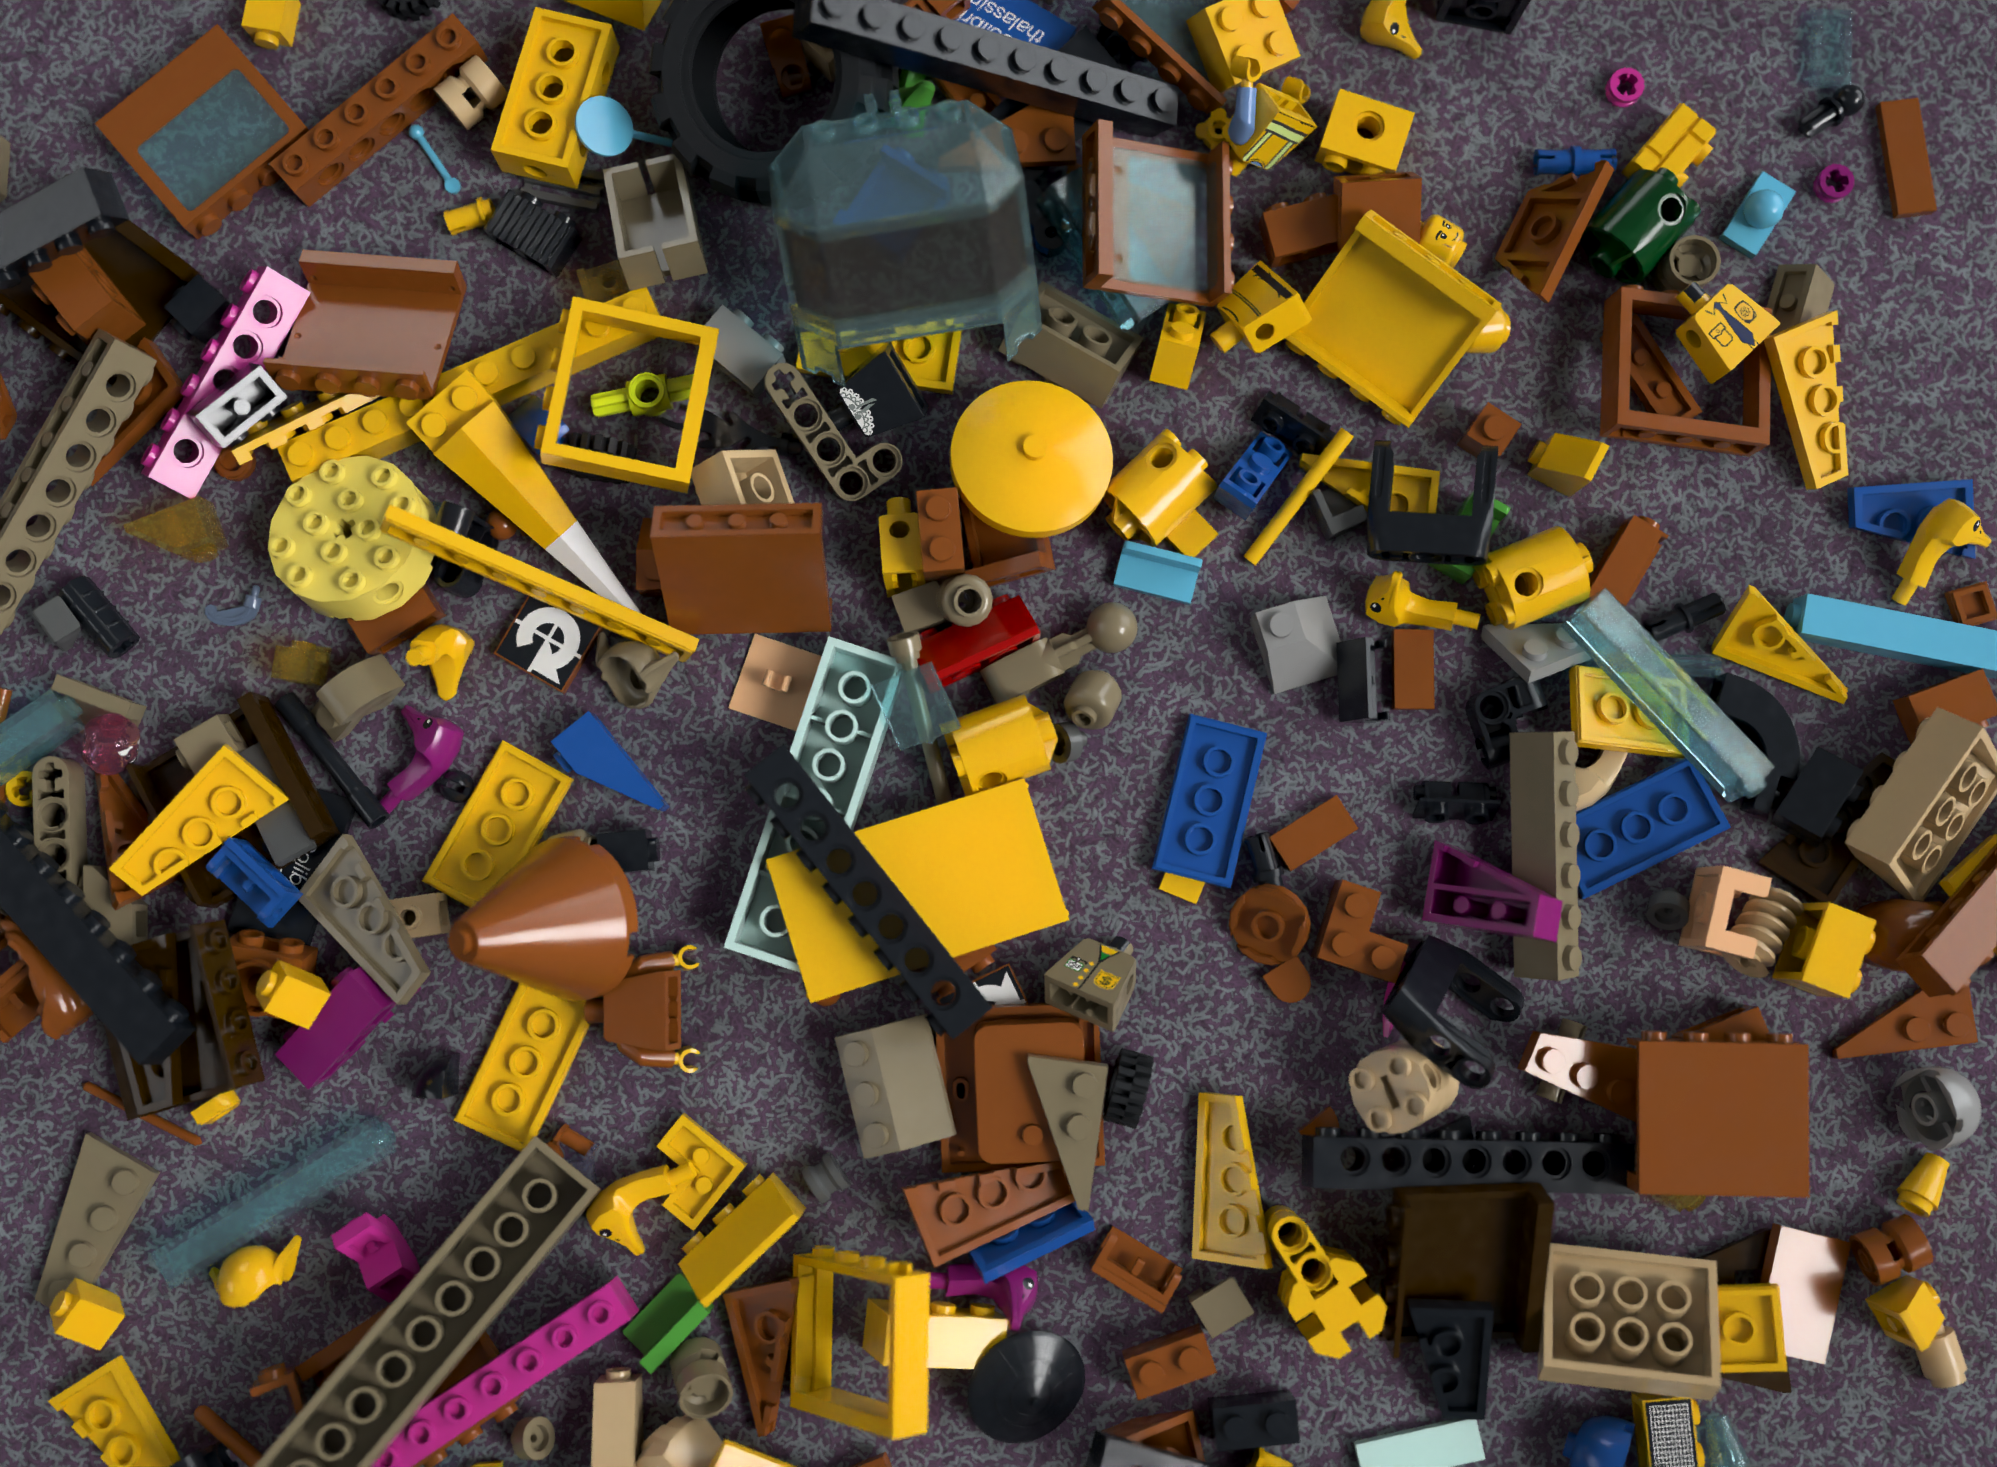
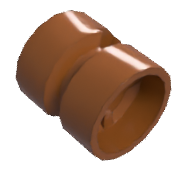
M1901 1214L1883 1222L1881 1230L1870 1227L1849 1237L1850 1247L1861 1272L1869 1282L1877 1287L1901 1276V1269L1911 1273L1933 1263L1932 1250L1925 1234L1916 1221L1907 1214Z

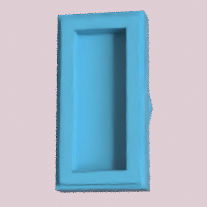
M1762 171L1718 239L1748 258L1753 259L1774 226L1781 220L1783 212L1796 191Z

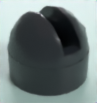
M458 770L450 771L441 779L440 791L446 800L462 803L470 798L474 791V782L471 776L467 773L465 774V772ZM448 780L465 786L463 793L446 787Z

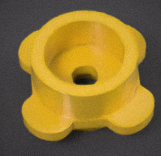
M1222 108L1212 111L1210 118L1204 123L1197 124L1195 128L1196 137L1203 139V142L1207 147L1211 148V151L1221 141H1226L1222 133H1215V129L1220 128L1222 130L1230 120L1226 116V111Z

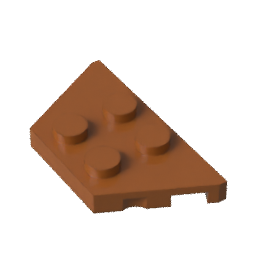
M1607 160L1596 162L1595 171L1577 178L1572 172L1558 178L1551 184H1543L1528 190L1494 258L1507 272L1544 303L1550 302L1614 171V168Z

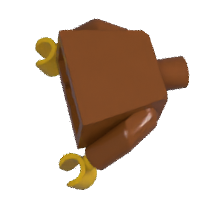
M687 945L679 949L676 954H673L671 951H663L638 956L633 960L628 973L616 988L603 995V999H589L586 1001L584 1006L586 1022L603 1023V1037L605 1041L616 1043L618 1051L639 1066L672 1068L675 1064L684 1072H695L698 1069L697 1066H686L683 1064V1058L686 1054H700V1052L692 1046H683L681 1048V970H674V967L678 966L684 971L696 968L700 963L687 965L683 962L682 955L684 951H692L697 948L693 945Z

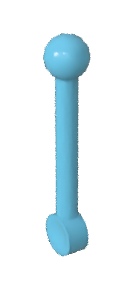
M417 124L411 125L408 131L409 136L419 142L445 181L444 187L446 191L450 194L458 193L461 189L460 182L450 176L425 139L423 128Z

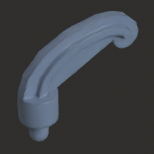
M258 585L252 587L251 594L245 596L243 606L218 611L215 605H207L205 615L210 621L218 625L238 626L250 622L260 610L262 598H259L260 587Z

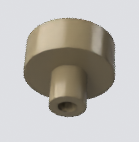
M530 1416L521 1419L516 1424L511 1435L513 1450L522 1460L544 1459L552 1451L555 1442L554 1427L550 1420L542 1416Z

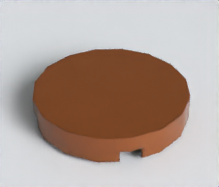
M1268 883L1253 886L1236 900L1230 911L1229 930L1231 936L1234 935V939L1238 943L1236 946L1242 954L1257 963L1277 965L1291 960L1301 952L1309 939L1311 921L1307 908L1296 894L1283 886Z

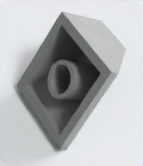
M1326 596L1285 603L1256 612L1250 618L1274 694L1337 675L1336 643L1341 641Z

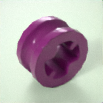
M1842 164L1829 165L1816 176L1813 182V190L1821 201L1826 203L1839 202L1852 191L1854 176L1852 171ZM1831 175L1834 181H1841L1842 184L1836 192L1834 186L1826 185V181L1831 178Z

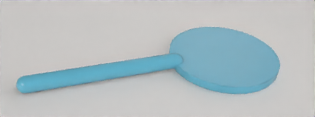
M595 96L587 99L580 105L575 115V130L579 140L589 151L599 156L612 157L622 153L630 145L632 138L672 147V139L633 130L632 120L627 110L619 102L609 97Z

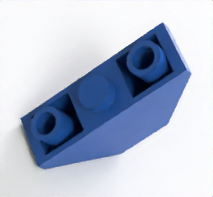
M1260 432L1223 479L1213 499L1246 521L1293 453L1286 449L1284 444L1277 438Z

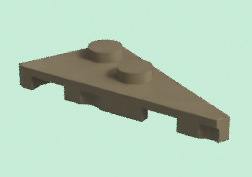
M1028 1053L1027 1062L1078 1210L1089 1211L1108 1065L1105 1063Z

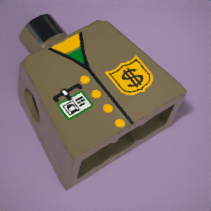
M1120 936L1114 937L1108 946L1090 938L1083 939L1044 974L1045 1003L1113 1032L1119 1023L1136 984V960L1131 956L1133 953L1132 944Z

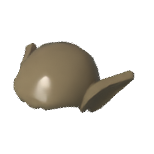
M598 633L596 665L602 672L601 679L607 682L618 702L630 709H643L652 704L662 683L679 660L678 653L673 652L660 658L656 650L640 641H622L609 647L605 633Z

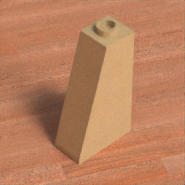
M629 1367L609 1368L606 1370V1375H601L594 1383L591 1467H636V1460L641 1453L640 1445L644 1442L642 1373L631 1374V1368Z

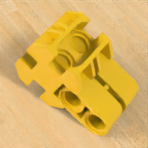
M1284 1205L1270 1207L1264 1213L1268 1240L1287 1268L1281 1272L1277 1296L1296 1322L1312 1312L1313 1314L1296 1324V1326L1316 1354L1340 1359L1352 1351L1340 1332L1359 1322L1368 1338H1372L1383 1329L1387 1306L1378 1293L1375 1294L1365 1280L1353 1288H1349L1367 1275L1360 1264L1346 1250L1325 1245L1320 1246L1307 1224L1289 1207ZM1286 1222H1292L1290 1231L1283 1236H1278L1279 1228ZM1310 1258H1314L1313 1265L1308 1270L1301 1271L1303 1263Z

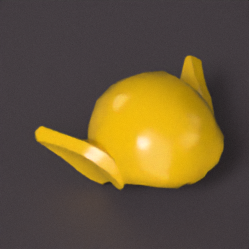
M295 1235L280 1255L265 1245L245 1246L229 1255L222 1263L220 1270L212 1267L209 1276L214 1283L222 1304L232 1308L247 1306L273 1284L280 1286L283 1281H290L296 1267L302 1237Z

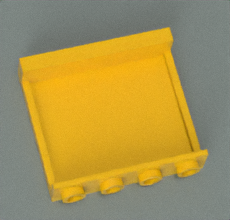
M1371 209L1361 218L1354 228L1356 230L1304 302L1313 320L1285 338L1287 339L1286 345L1295 353L1301 356L1307 354L1319 363L1317 365L1319 370L1332 379L1339 377L1351 386L1349 388L1350 392L1361 401H1372L1383 409L1381 413L1388 421L1397 426L1403 424L1409 428L1475 339L1497 313L1502 303Z

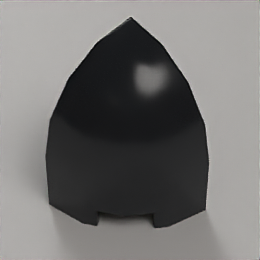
M460 1053L438 1057L426 1065L414 1081L411 1097L444 1099L457 1095L459 1093Z

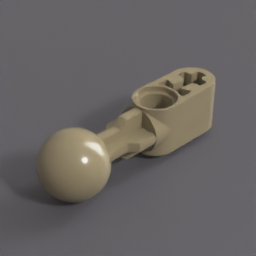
M1103 603L1091 612L1086 628L1072 635L1062 632L1050 639H1040L988 665L980 671V674L995 704L1023 694H1029L1062 677L1065 671L1079 665L1081 656L1095 649L1106 653H1118L1127 649L1134 642L1137 635L1138 625L1136 617L1127 606L1121 603Z

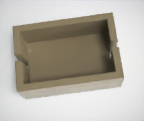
M674 154L645 160L655 193L650 195L648 194L638 162L603 169L618 260L630 291L665 283V276L671 275L672 280L675 281L708 273L691 185L685 166Z

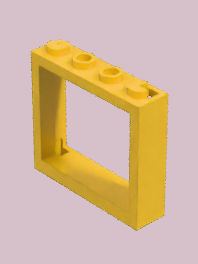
M573 296L570 310L563 308L561 312L558 332L565 334L562 348L554 347L550 371L557 372L554 387L547 385L545 389L542 410L549 411L546 426L538 425L534 448L541 450V463L687 494L719 329ZM582 320L699 346L675 468L557 443Z
M815 1245L811 1253L794 1254L793 1277L798 1276L799 1288L792 1324L790 1407L892 1440L927 1433L930 1273L912 1269L911 1262L893 1261L886 1263V1257H860V1252L854 1250L835 1252V1246ZM834 1272L890 1285L888 1403L831 1386Z

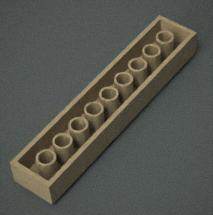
M535 1135L254 1467H373L602 1190Z

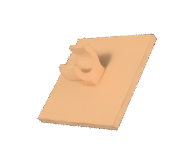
M754 634L729 709L797 731L822 656Z

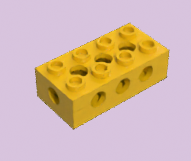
M535 7L491 147V152L502 172L574 189L578 188L589 150L581 143L577 136L575 115L580 105L587 99L595 96H606L620 50L611 24Z

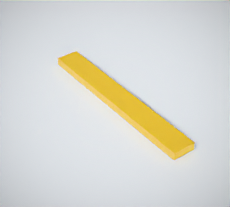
M389 504L380 527L382 533L630 640L645 643L660 653L668 655L677 652L681 662H686L697 648L700 639L391 504Z

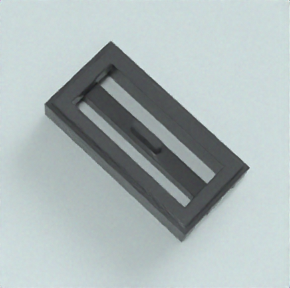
M583 169L580 179L596 182V186L579 183L577 189L524 177L525 185L521 187L520 195L523 191H526L542 203L598 214L605 186L603 172ZM533 185L593 196V200L589 201L534 190Z

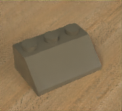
M1042 281L1015 312L998 351L1007 355L1014 363L1026 366L1042 375L1049 383L1060 385L1079 396L1087 404H1093L1102 409L1113 394L1144 338Z
M927 1014L880 1024L835 1037L864 1159L903 1151L957 1134L931 1027L925 1018Z

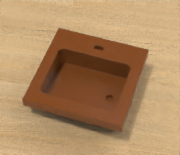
M1047 1003L991 1005L992 1009L954 1040L947 1032L941 1037L936 1032L937 1055L957 1133L956 1135L940 1139L942 1173L992 1171L1035 1162L1061 1161L1027 1062L1028 1053L1101 1063L1099 1026ZM960 1082L965 1085L964 1095L957 1093V1084ZM1103 1109L1095 1166H1105Z

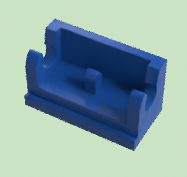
M229 837L224 842V846L206 866V869L211 874L224 882L258 915L257 918L270 928H273L303 895L295 885L247 840Z

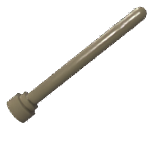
M907 631L895 634L887 638L890 655L895 657L896 662L902 665L937 805L953 800L917 659L920 658L919 651L922 649L919 632Z

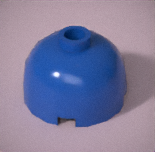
M1607 1415L1593 1416L1583 1422L1577 1434L1569 1431L1562 1456L1570 1458L1569 1467H1624L1635 1424Z

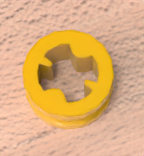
M18 771L12 774L5 786L8 800L20 807H33L32 790L29 792V799H27L28 796L20 795L19 789L25 787V779H27L26 782L32 783V772Z

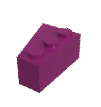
M1437 840L1434 841L1422 916L1423 921L1448 927L1557 942L1562 900L1459 847Z
M347 967L340 972L331 982L335 988L330 992V997L311 1027L306 1029L296 1024L293 1025L283 1035V1039L286 1042L275 1053L277 1058L308 1090L329 1079L367 1042L365 1040L366 1037L381 1021L385 1024L395 1015L391 1010L396 1006V1003L362 967L354 970L352 967Z

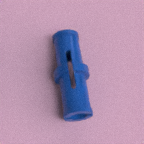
M1571 146L1569 150L1536 149L1533 155V164H1537V167L1533 168L1534 175L1569 174L1573 172L1578 178L1580 174H1588L1595 171V163L1601 160H1607L1614 168L1612 173L1614 174L1617 167V158H1612V156H1616L1617 151L1615 148L1589 150L1582 149L1581 146Z

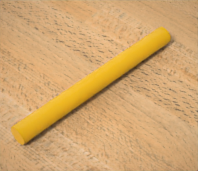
M1340 428L1243 557L1255 566L1258 564L1354 438L1353 435Z

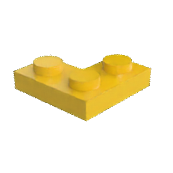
M686 1113L679 1117L656 1147L679 1166L689 1161L692 1162L697 1176L677 1185L675 1192L669 1195L662 1206L694 1231L747 1165L746 1162Z

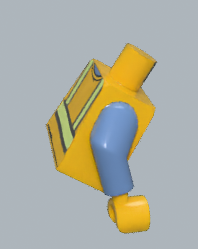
M1236 55L1232 59L1230 66L1232 76L1242 79L1241 87H1238L1236 91L1235 113L1222 129V135L1232 147L1229 150V156L1233 161L1232 176L1237 177L1249 163L1266 170L1272 168L1318 127L1301 105L1308 101L1311 94L1310 88L1302 79L1288 76L1283 82L1281 92L1262 83H1258L1253 88V82L1257 81L1262 74V65L1257 59Z

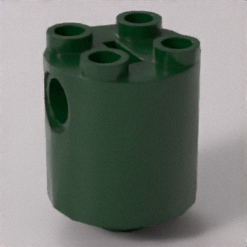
M1660 167L1656 172L1646 169L1635 171L1588 222L1580 240L1582 247L1589 256L1590 265L1601 276L1615 278L1630 284L1641 282L1668 253L1671 247L1689 230L1701 213L1698 203L1687 197L1677 186L1678 179L1669 169Z

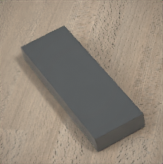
M259 742L238 753L284 791ZM290 800L255 822L275 865L282 867L317 847L315 841L309 838Z

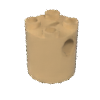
M1405 1039L1372 1052L1363 1058L1349 1075V1085L1354 1106L1366 1122L1368 1128L1377 1133L1395 1134L1408 1132L1430 1120L1451 1106L1458 1094L1459 1081L1410 1046ZM1432 1040L1439 1047H1443L1436 1041Z

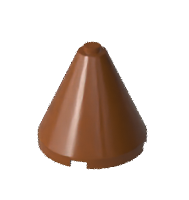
M580 836L548 839L532 848L453 923L448 936V946L453 955L463 963L554 997L576 1002L597 998L616 988L628 973L635 955L627 953L630 933L638 932V915L634 895L629 881L618 862L599 844L589 845L581 841Z

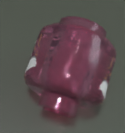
M108 713L89 720L84 727L81 757L97 773L114 775L127 770L126 765L134 764L137 760L140 730L134 722L120 714Z

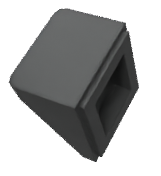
M55 596L32 610L35 619L59 649L67 652L73 647L81 626L61 597Z

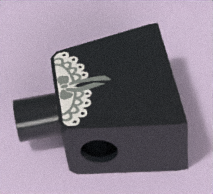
M889 341L840 382L836 390L842 402L828 409L827 415L838 431L855 422L865 437H871L925 417L929 405Z

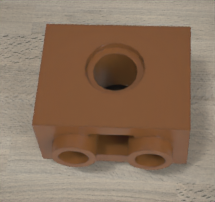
M254 929L241 930L230 937L249 1016L279 1018L265 1012L255 995L261 974L267 970L271 971L277 959L315 975L318 948L304 945V941L297 938L275 939L265 937L263 932Z

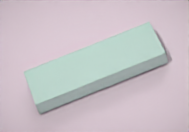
M1451 1419L1353 1441L1359 1467H1453L1485 1459L1477 1420Z

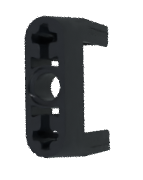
M1375 440L1368 503L1367 555L1373 559L1384 561L1465 566L1485 564L1488 558L1492 530L1499 446L1482 445V450L1477 456L1472 516L1390 511L1394 474L1392 442Z
M1427 934L1410 954L1396 984H1394L1382 1007L1381 1013L1410 1046L1461 1084L1473 1089H1482L1488 1086L1495 1072V1063L1489 1051L1439 1015L1437 1011L1447 990L1450 989L1490 1020L1512 1022L1519 1017L1524 1006L1523 994L1514 985L1469 952ZM1461 974H1472L1479 979L1481 984L1476 986L1469 985L1462 979ZM1504 998L1513 1005L1514 1009H1502L1495 1004L1494 999ZM1431 1036L1445 1038L1451 1047H1439L1432 1041ZM1472 1061L1480 1064L1484 1068L1485 1073L1471 1071L1465 1062Z

